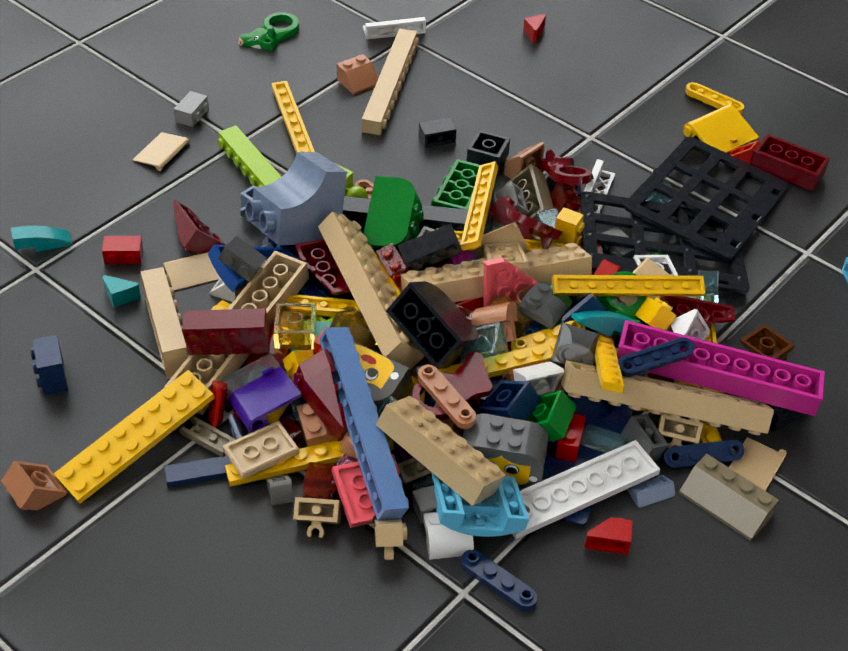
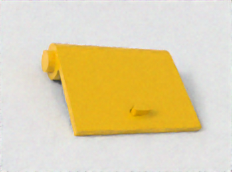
M731 104L692 120L683 127L685 136L698 137L702 142L725 153H729L731 150L759 138L743 116Z

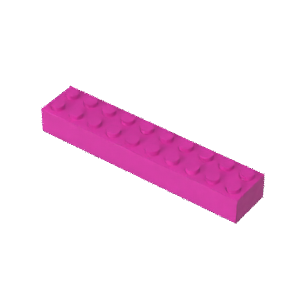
M625 320L617 350L618 361L624 355L684 337L690 339L695 345L694 352L690 358L648 372L812 416L816 415L823 400L825 371Z

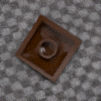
M766 324L758 327L740 340V343L752 353L782 361L786 360L788 354L793 351L795 346Z

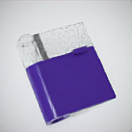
M271 353L221 380V382L228 384L227 400L250 433L267 426L266 415L302 397L300 391Z

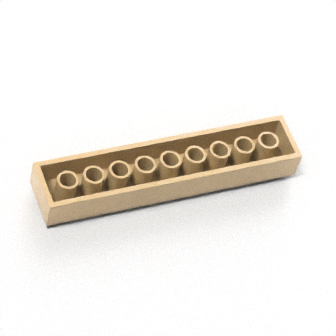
M332 211L318 228L383 356L411 370L424 355L386 312L397 298L393 293L395 289L387 282L388 276L380 269L381 263L374 258V250L368 245L367 237L362 234L361 226L356 221L348 220L345 215H339Z
M567 243L566 246L561 247L550 246L549 249L543 250L533 249L531 252L525 253L529 262V269H520L538 283L543 282L551 285L553 275H592V256L575 243ZM481 258L479 261L474 262L463 261L457 265L446 264L439 268L428 267L422 271L410 270L405 274H401V290L403 291L410 282L425 281L440 288L452 302L483 297L484 261L486 259Z
M274 251L228 309L266 308L270 326L281 309H286V299L291 295H297L309 279L307 263ZM250 353L189 355L164 387L189 370L211 391L214 380L228 383ZM209 403L197 413L203 415L209 408Z
M566 360L561 385L571 397L580 398L581 395L587 396L589 400L600 402L601 399L607 400L609 404L614 406L626 404L629 405L630 409L641 410V408L649 409L648 412L658 415L661 412L669 413L668 416L681 419V416L689 417L688 420L701 423V420L708 421L709 425L721 427V424L727 425L729 429L740 431L742 428L754 435L768 434L774 410L765 403L639 375L632 377L622 376L624 382L623 393H615L601 389L596 366Z

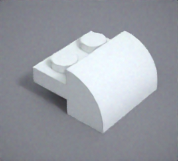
M437 512L423 513L429 560L459 557L465 551L474 549L472 535L459 533L445 527L440 523Z

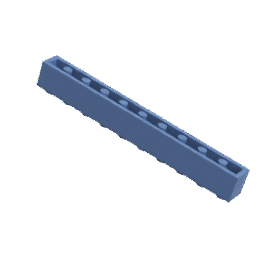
M348 327L325 328L319 341L322 350L328 349L334 364L333 382L338 384L339 387L338 400L343 406L347 428L377 521L401 519L409 509V501L404 494L402 480L398 476L396 462L392 458L389 442L386 440L384 432L376 426L379 419L377 406L373 402L371 388L367 384L365 371L362 369L360 356L354 345V338L350 334Z

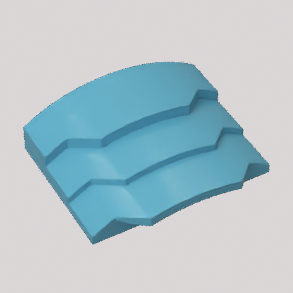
M431 472L438 503L436 509L439 521L445 527L459 533L482 537L509 535L526 529L529 517L515 477L505 476L493 496L471 506Z

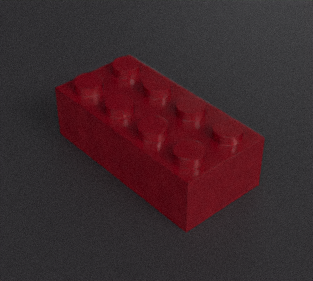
M767 134L754 150L750 165L789 183L813 191L824 176L830 158Z
M266 308L184 311L182 332L189 355L269 353L271 332Z

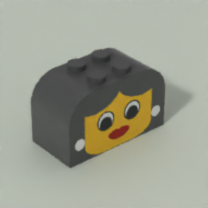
M354 342L356 351L360 356L362 369L365 371L367 384L371 388L373 402L377 406V414L381 415L387 404L408 397L414 388L410 370L408 367Z
M476 414L474 426L464 429L463 438L466 439L467 443L475 450L480 451L491 463L496 464L506 476L515 477L518 486L530 487L542 482L549 440L546 429L530 421L490 414Z

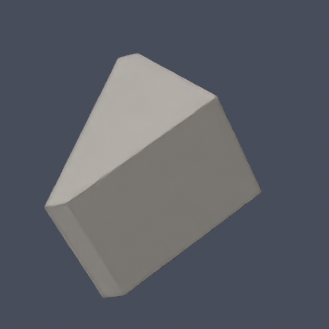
M287 474L266 478L272 506L293 502L292 482Z

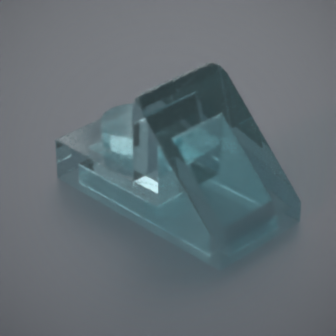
M698 271V276H704L705 295L696 296V299L718 303L719 271Z

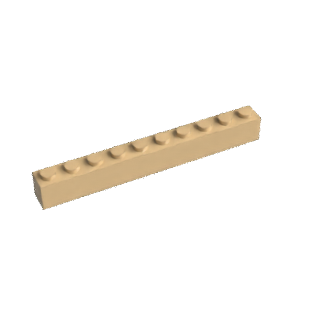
M399 28L362 117V132L381 135L383 129H386L387 119H390L391 110L394 109L395 100L398 98V91H401L402 82L405 81V73H408L409 64L412 63V55H415L416 47L419 44L417 31Z

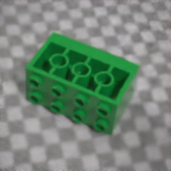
M456 159L454 165H451L449 168L448 176L445 175L443 185L439 186L437 196L432 198L431 206L469 210L480 165ZM494 184V188H493V193H492L491 200H492V198L494 197L495 184Z

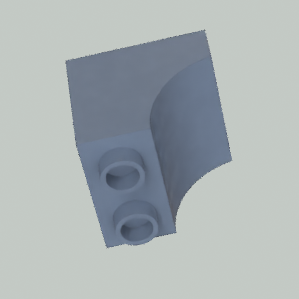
M297 152L291 167L281 178L269 185L253 189V200L246 202V218L277 245H295L324 239L318 228L321 222L332 211L339 215L343 214L347 171L318 152Z

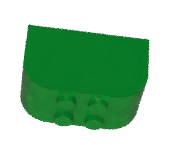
M376 176L363 234L367 237V243L375 253L400 252L398 245L417 238L420 233L419 224L423 221L424 217L422 202L413 185L408 180Z

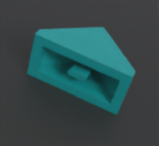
M103 275L104 289L113 307L140 299L139 283Z

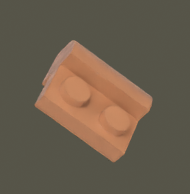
M515 301L474 310L471 323L479 333V338L477 339L478 347L517 341L514 322L518 321Z

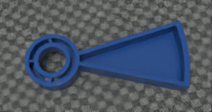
M213 245L208 256L224 284L234 292L249 283L218 259L226 245ZM276 245L275 248L253 247L267 259L274 251H278L300 260L299 256L294 255L290 251L297 252L295 245Z

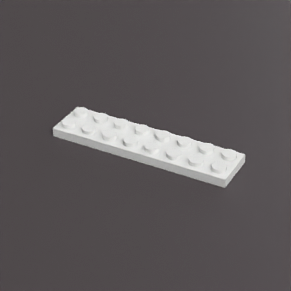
M634 440L521 490L520 493L529 521L525 530L513 533L512 535L515 539L527 535L659 475L660 468L641 445Z

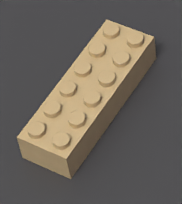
M163 267L140 272L145 301L166 379H171L189 357V354H187L188 350L182 327L180 326L183 324L180 313H177L179 311L177 300H173L175 298L173 287H169L171 285L170 276L165 274Z
M411 396L387 404L376 423L377 427L471 506L493 496L506 476L496 464L487 460L480 451L470 446L466 439L454 433L450 426L442 423L435 417L433 412L426 410L417 399Z

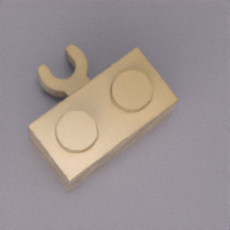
M661 414L657 429L663 437L672 439V442L667 447L668 449L673 445L682 446L681 441L699 444L703 423H696L683 418L677 419Z
M295 497L293 519L302 522H312L307 529V536L312 537V531L318 529L320 532L319 537L323 538L325 531L322 523L340 524L342 502L339 500Z
M374 518L376 547H384L385 560H393V546H403V540H407L406 523H402L401 519L377 521V518Z

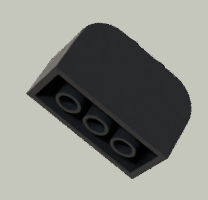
M410 282L386 310L389 316L438 370L455 365L479 338V333L470 320L440 288L429 282Z

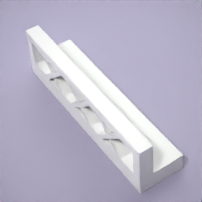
M425 17L365 23L363 31L367 40L395 37L399 28L417 31V34H422L426 30Z
M597 159L592 170L594 179H591V182L586 185L584 191L608 195L615 173L602 170L604 161ZM600 176L607 177L610 179L603 181ZM602 186L604 190L599 191L597 187ZM579 202L578 213H581L580 202ZM594 204V208L597 210L595 213L600 214L603 205Z

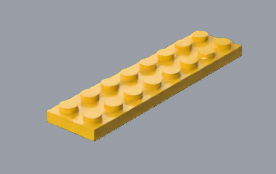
M187 370L53 474L77 502L81 504L215 399L214 394Z

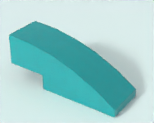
M19 226L11 228L15 250L34 247L35 252L72 245L70 232L61 228L49 226Z
M600 310L577 312L571 316L579 324L611 337L614 330L622 334L625 320L635 322L625 315Z

